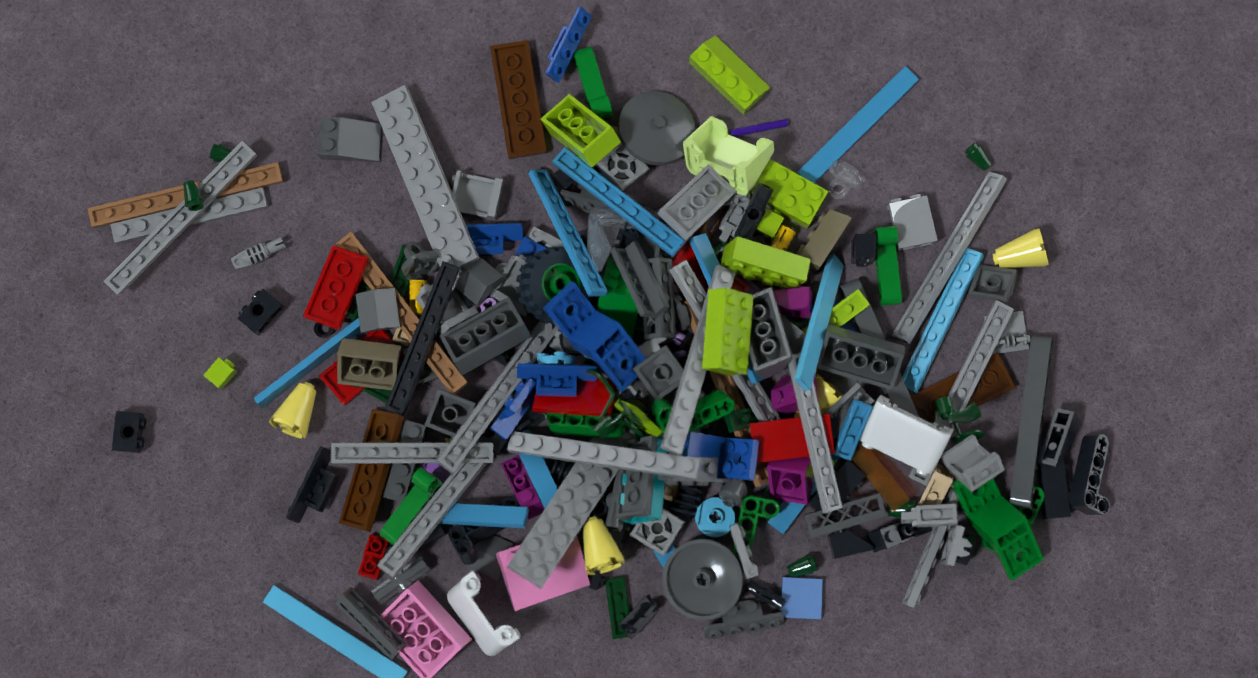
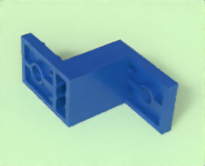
M571 281L543 307V310L572 347L597 362L618 390L623 392L638 377L633 368L646 359L618 322L594 309L574 282ZM573 305L572 312L566 314L567 307ZM627 359V365L621 368V362Z
M688 432L682 454L678 456L718 458L717 477L754 481L759 441Z

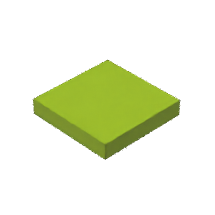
M618 399L614 405L622 413L624 409L618 404L620 400ZM624 402L643 423V426H639L636 422H632L637 428L655 437L661 434L662 431L641 410L632 404ZM628 414L624 415L626 418H628V419L630 420V417H629Z

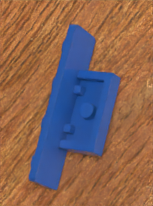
M583 7L577 8L569 26H563L547 58L550 64L545 74L554 82H560L592 18V15Z
M522 223L466 225L478 254H503L504 241L523 240Z
M518 363L517 378L537 379L536 395L576 397L577 381H596L597 378L585 372L587 370L597 372V367L589 365Z
M537 379L521 380L515 388V393L504 403L505 407L492 424L491 429L504 440L509 437L533 402Z

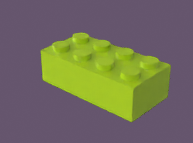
M570 94L541 118L548 132L591 168L621 143L609 124Z
M769 159L750 191L752 197L758 182L770 186L774 190L767 203V207L779 211L783 216L806 229L828 193L822 187Z
M737 236L724 247L720 265L736 272L735 275L744 276L747 280H758L763 285H774L780 287V289H792L806 282L810 259Z
M729 288L708 290L702 369L725 375H747L753 295Z

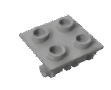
M1023 311L1012 313L992 354L1029 349L1030 336L1026 333Z

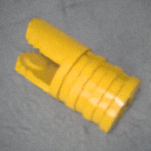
M780 225L771 242V247L787 251L796 234L795 231Z
M410 280L409 306L416 315H422L423 309L416 300V297L420 293L419 289L426 285L427 281Z

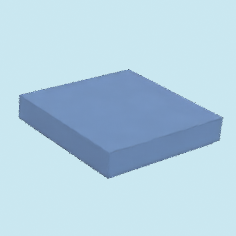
M782 577L781 597L786 599L781 609L783 618L821 619L822 579Z

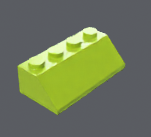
M716 35L705 41L689 57V63L743 115L771 88Z

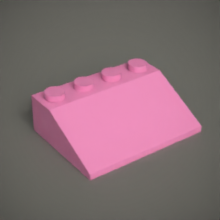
M577 535L542 589H539L507 568V565L521 545L496 553L514 611L590 585Z
M419 580L408 587L380 615L407 643L398 654L420 678H432L472 640Z

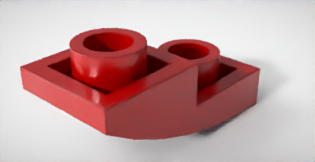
M369 535L358 571L359 576L378 580L381 569L377 565L386 554L385 550L389 543L387 540Z

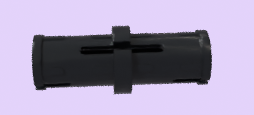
M750 580L745 589L746 592L758 597L761 602H767L778 608V610H781L786 602L785 598L771 592L770 588H764Z

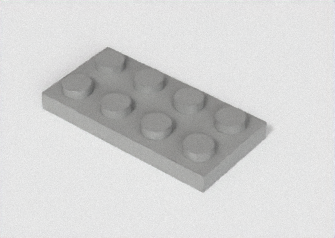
M708 164L665 204L657 214L686 241L737 191Z

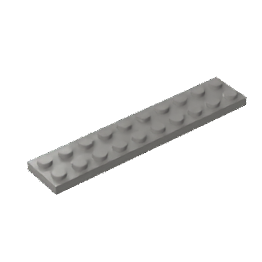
M403 85L373 101L372 105L433 251L438 255L437 261L439 266H441L442 261L462 268L480 259L408 86Z
M624 425L625 433L622 437L605 439L592 437L589 443L623 447V441L638 439L633 430ZM576 462L507 565V568L539 589H542L619 469Z

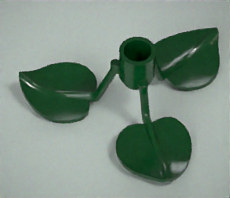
M587 370L585 373L598 378L610 394L602 414L598 417L600 421L593 427V430L602 439H605L610 433L626 425L633 430L638 441L642 437H646L632 423L636 422L639 426H643L640 418L622 400L618 401V404L624 409L620 415L614 420L610 416L604 417L616 393L601 374L593 370ZM628 414L630 417V421L627 418H625L624 415ZM621 418L624 420L616 425V422Z
M942 397L936 400L938 411L934 412L935 423L938 424L939 417H942V420H948V422L954 424L958 436L951 438L952 444L957 445L970 435L976 436V439L984 437L985 434L981 430L962 433L957 424L958 422H971L981 417V410L974 402L967 408L955 413L951 397Z

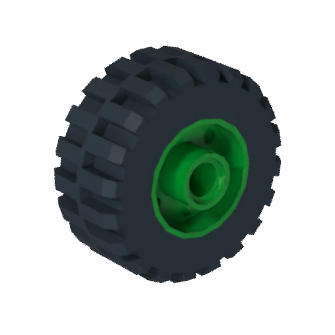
M552 247L534 253L533 256L525 260L526 264L521 265L519 269L522 273L517 275L516 282H519V286L516 287V293L521 295V298H518L520 304H525L524 310L526 313H532V318L535 320L541 319L542 323L554 324L543 310V307L571 281L578 286L589 302L593 300L594 296H588L564 247ZM573 305L567 307L566 314L572 312Z

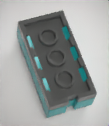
M653 435L642 437L640 441L636 439L623 441V448L668 454V451L660 448L662 439ZM620 469L615 518L630 524L661 520L665 480H658V477L663 475Z

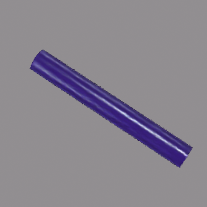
M783 119L732 129L730 134L736 137L788 127V121Z

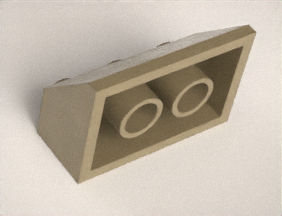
M829 209L827 214L822 213L817 221L820 225L816 230L812 228L807 236L809 242L806 246L802 244L796 253L799 256L810 259V270L817 273L852 219L851 217Z
M342 338L337 352V384L392 390L400 370L401 345Z

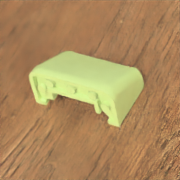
M711 116L683 141L686 166L692 174L697 175L709 164L737 191V194L744 196L752 190L774 152V141L760 138L755 146L728 135L726 123Z

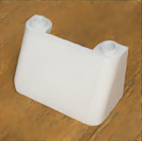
M880 395L860 437L862 446L871 450L875 448L916 468V471L924 476L933 474L953 429L945 425L943 428H937L938 424L936 423L932 424L898 408L896 404L891 406V403H889L890 399Z
M472 571L449 590L447 599L486 655L494 656L518 640L522 635L517 628L513 629L508 625H503L494 631L472 599L479 594L480 581L482 579L477 571Z

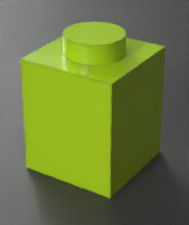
M767 209L755 233L772 241L784 217L775 209Z
M218 357L203 376L219 389H223L237 371L233 368L235 364L229 359L225 358L223 360Z

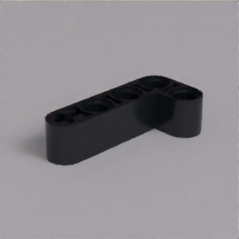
M1104 434L1085 435L1083 437L1073 477L1069 502L1073 508L1086 515H1105L1110 509L1108 499L1098 494L1109 447L1108 438Z
M507 497L494 504L495 506L520 507L515 497ZM455 525L448 531V537L462 563L472 565L478 559V553L474 545L507 527Z

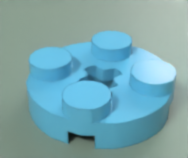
M554 352V355L551 356L547 353H538L537 364H568L576 366V356L566 355L565 352Z
M713 497L703 501L698 506L695 513V522L698 529L704 535L720 537L730 531V524L735 522V513L732 507L724 505L720 498ZM714 512H718L717 515L721 517L716 523H712V519H709V515H713Z

